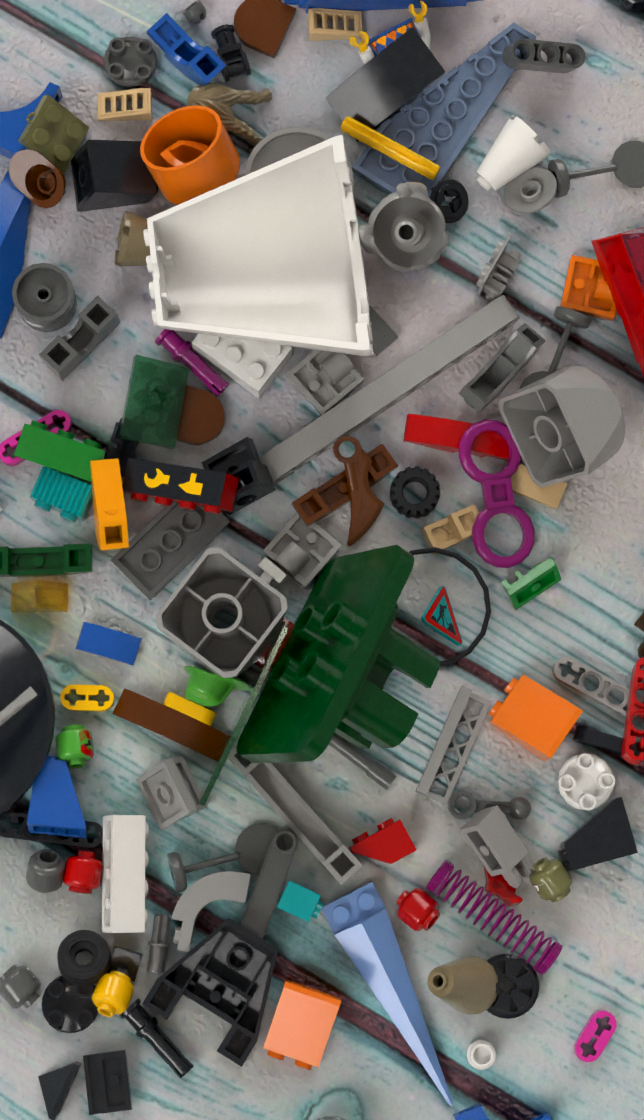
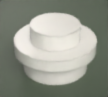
M474 1041L467 1049V1060L476 1069H488L496 1059L495 1049L488 1041Z

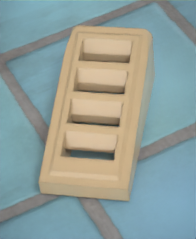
M308 8L309 41L349 40L350 37L361 39L358 31H362V12ZM333 20V29H328L327 21ZM338 20H343L344 30H339ZM349 20H354L355 31L349 30ZM317 21H322V28H317Z
M151 88L97 94L98 121L152 120ZM138 100H143V108L138 109ZM105 101H111V112L106 113ZM116 101H121V111H116ZM127 101H132V110H127Z

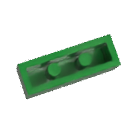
M33 420L30 425L24 424L14 456L91 482L90 461L102 460L105 453L104 450L100 449V443L86 438L84 443L73 440L74 434L63 430H58V433L54 434L46 431L48 425Z

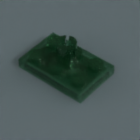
M135 355L119 437L171 450L174 449L190 368Z

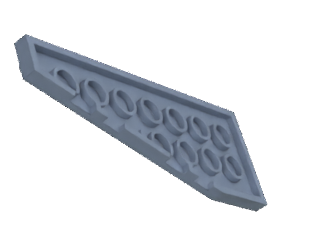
M512 23L491 39L485 47L477 53L474 52L464 63L452 69L422 92L421 96L412 103L405 105L400 109V112L391 119L388 118L380 125L377 132L440 166V170L434 180L421 175L368 145L353 165L352 171L388 194L397 192L396 187L400 183L420 182L427 187L428 197H430L432 192L430 188L445 178L516 71V69L505 65L502 57L503 50L519 39L536 40L537 36L516 23ZM516 48V56L522 60V53Z

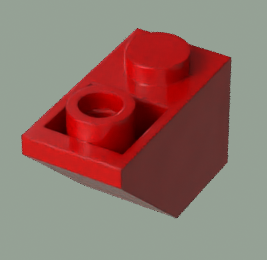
M392 818L377 825L379 831L369 836L366 831L352 839L354 845L349 847L350 851L354 854L387 864H392L417 850L401 820L394 823Z

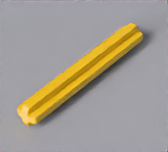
M349 116L341 124V131L431 180L436 178L440 170V166Z

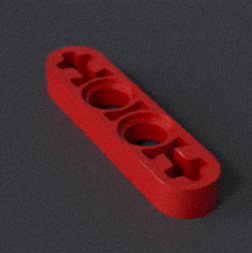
M644 657L640 658L632 669L621 748L623 758L630 764H639L644 761V730H638L632 724L634 717L644 719V703L639 702L636 698V691H644V683H641L644 680V670H641L644 666ZM636 738H641L638 741L637 749L642 752L635 756L634 751L629 748L635 744Z

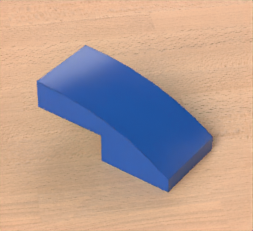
M83 622L75 649L128 665H134L142 638Z

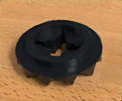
M453 179L438 181L434 187L430 188L432 192L429 198L440 208L445 223H455L465 215L469 200L467 191L460 182ZM445 196L455 197L449 202V207L441 206Z

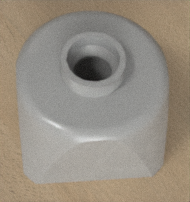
M581 365L568 366L501 398L499 401V410L531 479L541 488L590 474L612 458L623 444L625 420L619 400L608 383L587 367Z
M220 547L209 548L203 553L156 614V624L162 633L200 665L216 675L230 678L238 676L250 668L269 647L287 612V600L283 594ZM224 609L231 610L237 615V619L232 626L225 629L214 627V617L219 611Z

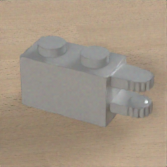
M498 805L480 810L460 829L491 877L502 874L509 886L518 888L523 884L521 877L528 878L534 872L525 857L529 853Z

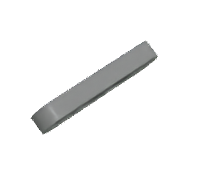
M562 657L555 662L552 671L556 680L626 718V711L622 708L628 703L629 688L571 657ZM566 663H569L571 665L570 670L576 674L579 673V669L584 671L578 678L577 685L572 682L576 677L571 674H567L565 677L561 676L562 670L558 668L559 665L564 666ZM586 676H594L598 680V688L595 691H588L584 688L583 680ZM617 689L622 692L623 701L621 704L614 705L608 700L610 690ZM636 693L637 700L644 703V697ZM634 717L632 722L641 724L644 723V719Z

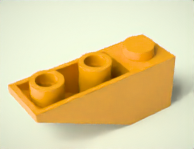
M119 459L90 461L96 544L100 550L129 548Z

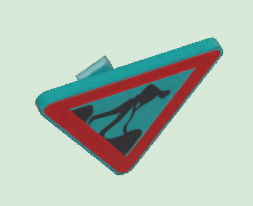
M441 586L421 616V621L424 626H428L433 632L439 633L459 646L462 644V638L446 588Z

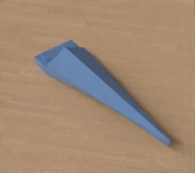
M369 881L324 904L321 909L334 935L447 1103L452 1106L453 1101L387 910L373 882Z

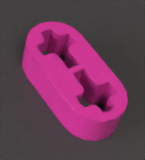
M598 1010L590 1016L574 1044L575 1055L580 1060L593 1062L603 1052L617 1027L616 1019L611 1013ZM607 1016V1023L610 1025L609 1029H602L598 1036L595 1035L599 1026L596 1023V1019H603ZM592 1037L596 1038L592 1044V1048L595 1050L592 1055L587 1053L584 1057L582 1055L583 1049L580 1047L581 1044H588Z

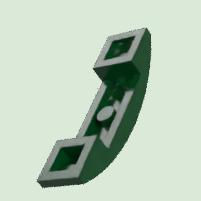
M63 544L60 547L32 548L0 547V577L63 576L93 572L92 544Z

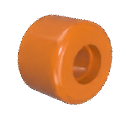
M186 106L169 112L148 129L141 142L140 154L163 196L175 205L184 203L236 180L240 170L238 151L219 115L214 110L205 106Z

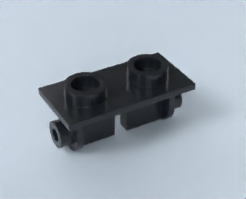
M120 418V421L115 423L110 441L118 444L117 448L108 446L103 458L119 459L121 478H124L128 458H133L144 428L143 425L130 424L129 420Z

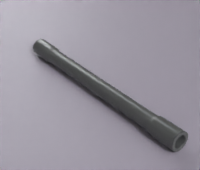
M253 667L236 676L260 693L267 682ZM334 733L329 745L387 790L397 776L378 762L370 759L347 740Z

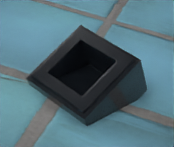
M114 946L107 973L118 971L127 975L132 982H135L143 954Z

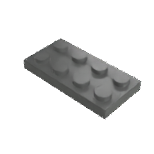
M172 502L171 506H166L128 542L129 548H122L111 559V562L151 601L230 524V521L222 513H208L201 506H196V510L184 509L179 507L180 503Z

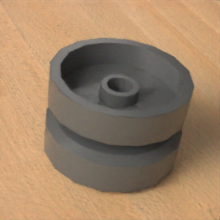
M48 263L33 264L22 270L14 281L12 289L14 305L24 323L32 329L42 332L57 331L66 326L75 315L77 299L72 282L66 272L56 265Z

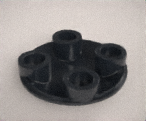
M63 976L49 983L42 997V1012L49 1025L64 1033H76L89 1027L98 1015V1007L92 1001L95 986H77L68 982Z

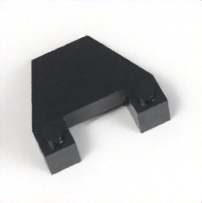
M228 918L156 980L142 1005L167 1020L182 995L187 996L232 1025L217 1052L242 1067L258 1040L278 948Z

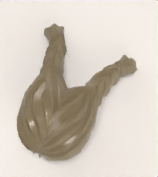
M201 84L194 87L189 93L186 106H205L214 110L219 115L227 131L241 135L245 140H249L255 148L262 138H259L260 136L245 122L235 118L230 107L236 103L256 105L272 100V92L269 89H264L262 92L257 93L248 90H234L220 84Z

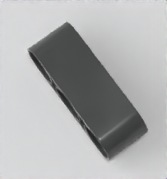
M519 39L508 45L502 54L505 65L512 69L563 74L581 67L586 58L583 48L577 44L532 39ZM516 48L521 51L522 60L516 56ZM541 51L547 55V62L542 59ZM566 53L571 56L572 64L566 60Z

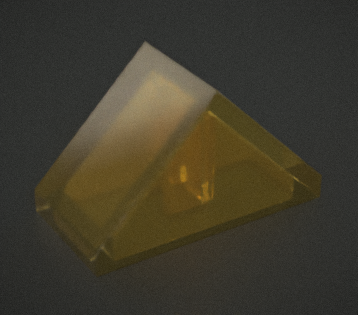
M37 579L12 583L11 612H68V584Z

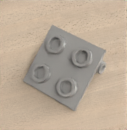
M509 234L505 242L502 240L498 242L489 261L492 265L486 263L476 284V286L480 287L477 294L478 297H480L482 291L486 293L485 297L490 301L500 297L509 283L507 278H512L513 273L520 264L521 254L516 250H511V252L506 250L512 235Z

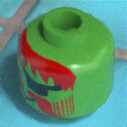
M83 725L65 726L57 734L55 742L58 760L66 761L69 768H82L86 766L87 761L93 758L92 733L84 729Z

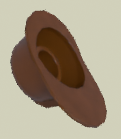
M31 149L18 151L12 156L9 163V175L17 189L41 208L54 207L61 201L62 196L66 193V180L58 167L54 166L42 154Z

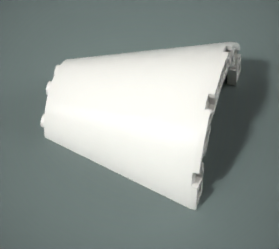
M343 135L332 137L147 218L148 229H144L143 233L145 244L150 246L151 254L146 256L148 272H152L153 282H149L151 299H155L156 308L152 309L154 326H159L161 329L359 356H371L373 354L372 325L370 322L365 267Z

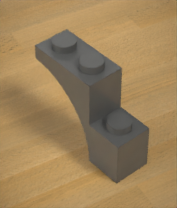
M524 323L515 330L495 356L458 394L464 398L468 406L480 412L503 392L514 376L530 362L546 340Z

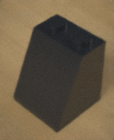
M86 141L71 160L77 212L145 204L157 194L159 187L140 154L142 141Z

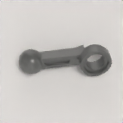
M457 791L448 800L449 812L460 820L468 819L480 810L497 805L504 814H510L517 820L527 818L531 812L529 801L523 797H516L511 802L476 800L467 791ZM460 797L469 799L471 803L469 811L464 814L456 812L454 808L455 801Z

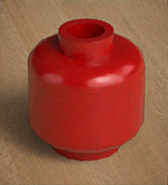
M78 851L77 856L67 858L63 882L66 886H69V891L92 894V890L100 887L103 863L98 859H94L95 853Z
M416 888L411 892L404 891L396 902L399 906L397 911L398 918L414 931L429 930L440 916L437 900L421 888Z

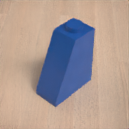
M47 757L43 769L33 783L27 819L29 833L87 838L86 824L66 761L58 760V757Z

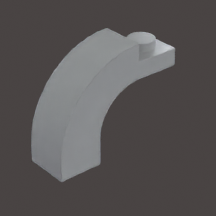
M234 871L216 872L202 877L188 887L179 898L171 918L183 921L182 927L176 926L173 943L178 944L177 950L190 951L196 919L200 911L207 904L221 899L246 903L251 874Z

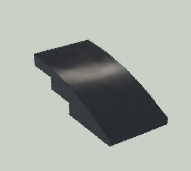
M412 27L345 80L326 97V100L342 122L349 116L375 130L384 121L399 112L404 105L422 93L426 87L444 75L445 70Z

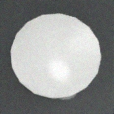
M583 753L571 757L563 764L559 771L557 783L561 796L568 804L576 809L589 811L600 807L609 799L615 785V777L605 760L593 754Z

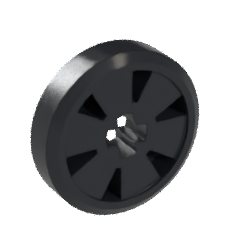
M498 954L486 960L493 966L498 976L495 992L497 993L496 999L486 1011L496 1017L505 1019L524 1015L533 1007L539 993V980L530 963L526 964L525 959L522 957L518 959V956L514 954ZM508 977L511 983L514 982L515 987L509 990V994H504V990L499 989V983H504L505 978Z

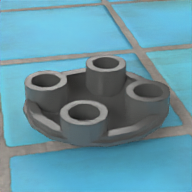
M132 36L112 39L103 59L105 71L110 79L119 85L127 87L139 86L149 81L155 73L157 66L156 53L152 48L151 42L147 39Z

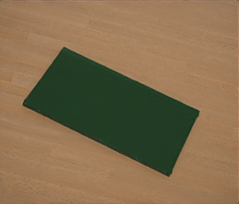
M282 622L207 776L200 793V805L205 806L289 630L285 622Z

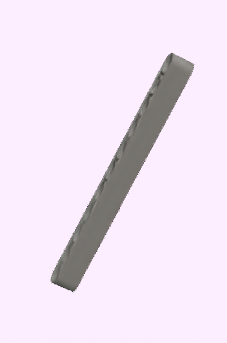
M502 295L262 455L260 461L267 466L273 484L282 481L331 448L339 437L352 434L515 324L520 317L506 297Z

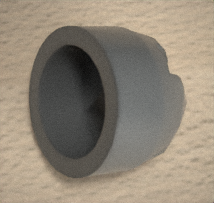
M200 0L195 1L182 12L186 19L194 24H199L201 19L204 20L206 17V9Z

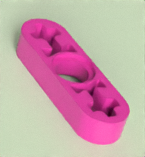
M54 410L36 421L48 425L47 428L49 429L55 425V418H59V420L65 419L66 421L63 422L64 428L61 430L69 433L72 428V421L69 415L62 410ZM54 427L50 432L57 434L59 428ZM22 430L0 444V459L7 466H16L26 460L17 456L14 459L10 456L4 457L7 454L6 448L11 446L12 449H16Z

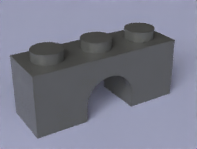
M98 295L78 315L79 320L74 328L64 337L58 335L39 354L42 362L62 381L120 324L118 314Z

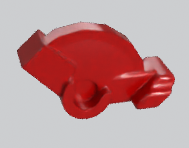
M484 867L486 877L485 890L487 893L491 892L492 896L496 895L507 906L519 905L523 901L520 896L515 894L516 888L509 886L502 874L491 877Z

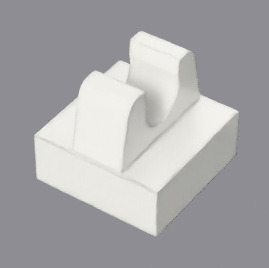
M267 557L258 565L264 570L260 578L269 585L275 580L283 584L289 577L287 573Z

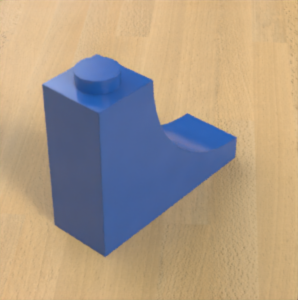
M49 82L45 90L28 105L16 110L0 112V155L11 159L18 151L27 149L18 142L28 123L26 121L27 116L35 111L44 95L51 96L59 103L62 98L60 86Z

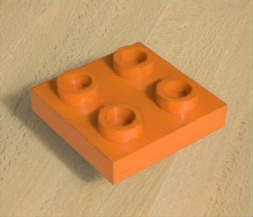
M571 255L560 306L587 316L613 321L616 307L608 283L604 281L598 260Z

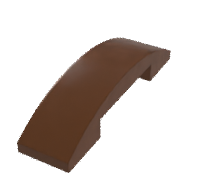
M383 444L367 453L372 460L368 472L369 487L375 485L398 467V464ZM345 470L317 489L313 488L291 503L307 527L350 502Z
M125 688L112 713L215 761L227 737V734Z

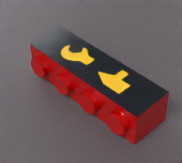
M128 458L122 488L124 492L131 494L130 499L147 502L148 498L155 499L156 504L171 506L172 502L180 503L179 507L184 509L196 510V506L204 507L205 512L221 514V510L232 512L239 478L224 472Z

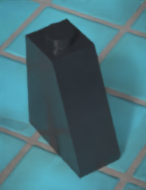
M622 797L613 799L561 842L562 849L558 850L559 860L564 867L567 866L568 871L638 853Z

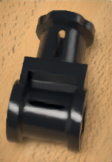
M229 24L221 25L211 32V36L216 40L219 48L217 49V55L227 65L221 70L225 83L229 82L230 78L242 74L251 75L246 53L243 51L241 43H236L233 34L235 32L234 26Z

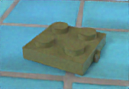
M44 95L35 111L27 116L26 121L28 123L18 142L27 149L35 150L42 154L64 173L75 152L79 149V145L86 135L89 126L51 96Z

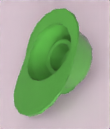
M185 666L184 668L189 674L185 697L202 706H218L225 701L232 690L250 689L248 683L236 678H223L192 666Z

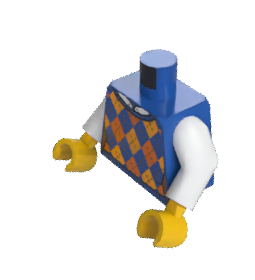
M420 1L421 11L419 13H415L413 4H410L408 7L410 14L416 18L414 22L412 18H409L369 39L366 32L358 31L361 36L359 44L355 37H350L349 42L353 47L359 48L358 54L364 65L412 27L430 50L431 36L427 18L423 17L427 13V5L423 1Z

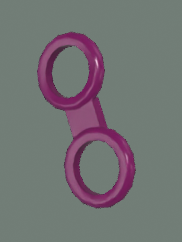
M484 419L473 423L463 433L459 442L458 457L461 466L471 479L481 483L485 507L477 515L472 526V542L476 553L484 562L496 568H511L521 564L530 555L535 543V529L531 518L522 508L516 506L514 502L511 477L516 473L521 462V455L506 424L498 420ZM493 431L501 435L507 442L509 460L506 466L496 474L485 473L479 470L473 463L471 445L474 438L480 432ZM499 513L514 517L520 524L523 532L520 548L508 557L494 554L487 547L484 539V529L487 522Z

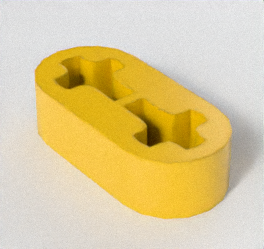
M68 685L62 690L60 700L62 705L70 711L104 712L112 708L115 696L110 688L103 685ZM72 690H76L77 695L86 696L85 700H77L75 705L71 706V702L66 700V696L71 695ZM100 691H104L105 695L110 697V699L104 702V706H99L98 701H90V696H99Z
M169 691L163 702V705L208 726H212L217 713Z

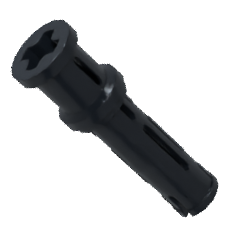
M139 998L136 999L119 1017L121 1019L125 1018L137 1031L135 1035L141 1039L144 1037L160 1057L172 1068L179 1079H181L194 1065L186 1059L181 1051L158 1027V1019L151 1017L140 1005L141 1000Z

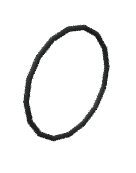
M436 547L411 550L409 553L412 555L438 553L456 558L473 571L483 589L486 613L481 632L467 650L449 660L440 661V666L451 665L471 654L485 636L491 615L488 587L477 568L458 553Z

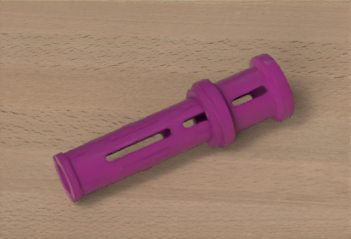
M164 329L155 340L158 346L162 345L172 355L174 361H181L217 397L229 386L228 382L192 350V343L185 341L174 330Z

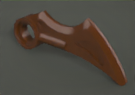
M344 435L335 441L333 453L340 462L344 463L351 504L347 545L352 546L371 528L385 503L379 500L369 487L368 472L372 460L361 448L359 441L355 437ZM350 441L354 444L355 452L352 456L343 457L340 454L339 446L342 442Z

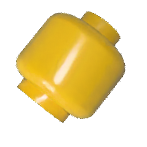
M111 971L99 979L92 995V1001L98 1007L97 1011L106 1017H113V1015H120L126 1011L134 994L131 979L118 971Z

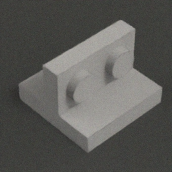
M183 755L175 759L171 757L164 760L136 779L161 830L208 807Z

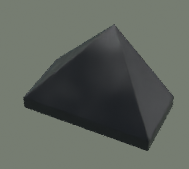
M76 1061L38 1076L49 1119L56 1120L82 1063Z

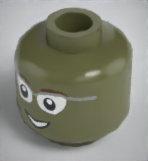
M542 858L532 866L534 872L529 877L530 883L541 899L557 902L570 893L572 878L560 860Z

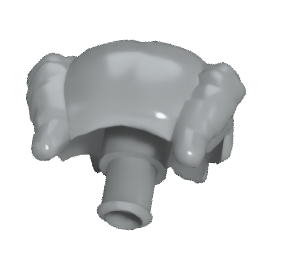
M420 182L400 183L396 187L397 192L383 198L370 214L368 224H363L359 227L360 243L367 253L378 254L386 264L396 271H408L411 269L422 271L427 269L430 264L439 260L441 250L449 244L450 238L445 231L444 216L440 208L428 197L427 187Z

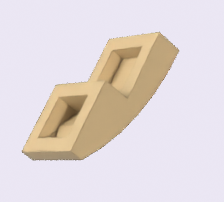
M475 504L423 527L421 532L428 547L445 550L471 538L472 526L479 514Z

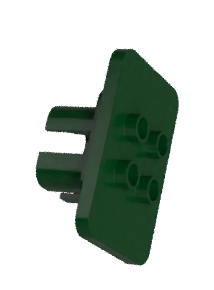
M392 545L339 556L331 560L324 567L301 613L295 620L290 636L277 662L272 667L260 697L237 743V753L252 763L308 762L315 760L325 751L334 733L360 749H369L372 744L371 741L361 736V734L383 748L396 747L408 736L419 713L383 691V686L390 673L396 669L424 687L431 688L440 666L438 657L392 627L398 612L397 600L414 565V556L399 545Z

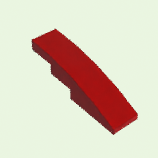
M409 413L406 418L403 441L450 453L459 452V442L462 435L473 423ZM483 431L474 438L471 445V455L482 458L489 456L508 461L509 448L501 435L493 431Z

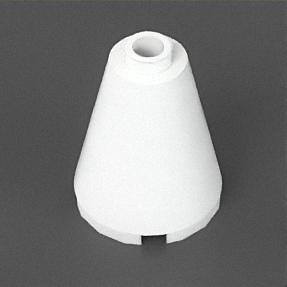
M512 115L507 120L476 171L479 176L476 181L486 191H489L490 188L496 191L547 158L551 154V150L544 141L539 145L540 141L536 137L537 134L520 118Z

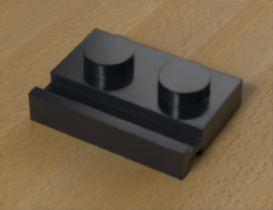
M126 1049L83 1055L89 1115L132 1110Z

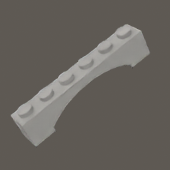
M237 745L226 754L229 760L340 885L363 866L272 763L250 762L237 753Z

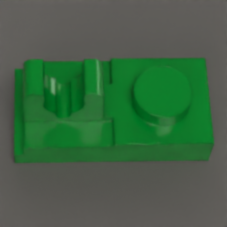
M550 557L544 562L535 565L525 576L520 571H516L514 574L517 581L509 584L504 579L502 585L509 596L512 607L517 610L562 579L556 563Z

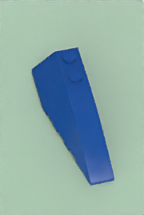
M7 171L0 184V339H2L14 308L12 296L14 281L24 266L28 217L31 208V200L16 188L11 181L9 171Z

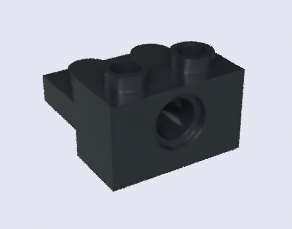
M249 437L201 462L205 470L224 472L239 478L232 512L221 510L225 514L231 515L276 490L267 466L261 463L253 439Z

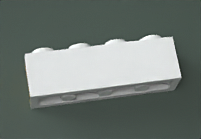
M144 815L103 816L102 933L145 932V926L148 922V912L145 909V897L148 894V883L145 880V868L148 865L145 839L148 837L149 827Z

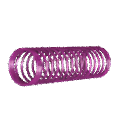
M445 860L427 884L426 890L433 893L443 881L435 894V897H438L458 874L443 899V903H445L465 880L450 908H453L473 885L470 893L458 910V914H460L480 891L465 919H468L488 896L473 925L478 922L496 901L480 930L482 931L503 907L497 921L488 933V936H490L504 918L511 913L505 926L495 939L498 942L505 931L519 918L503 947H506L513 936L526 924L522 934L510 951L513 953L521 941L534 929L518 959L522 957L535 939L541 935L538 944L525 963L528 964L536 952L549 940L546 949L533 967V970L538 971L540 975H544L559 956L563 945H560L558 941L551 945L552 937H547L542 942L544 931H540L535 935L537 925L528 929L529 920H525L520 924L521 914L512 919L514 909H510L504 914L507 908L506 903H503L496 909L499 898H495L489 903L492 896L491 892H488L481 898L484 886L478 888L473 893L477 885L476 881L471 882L465 888L469 875L463 877L458 882L462 874L461 870L456 871L449 879L454 869V864Z

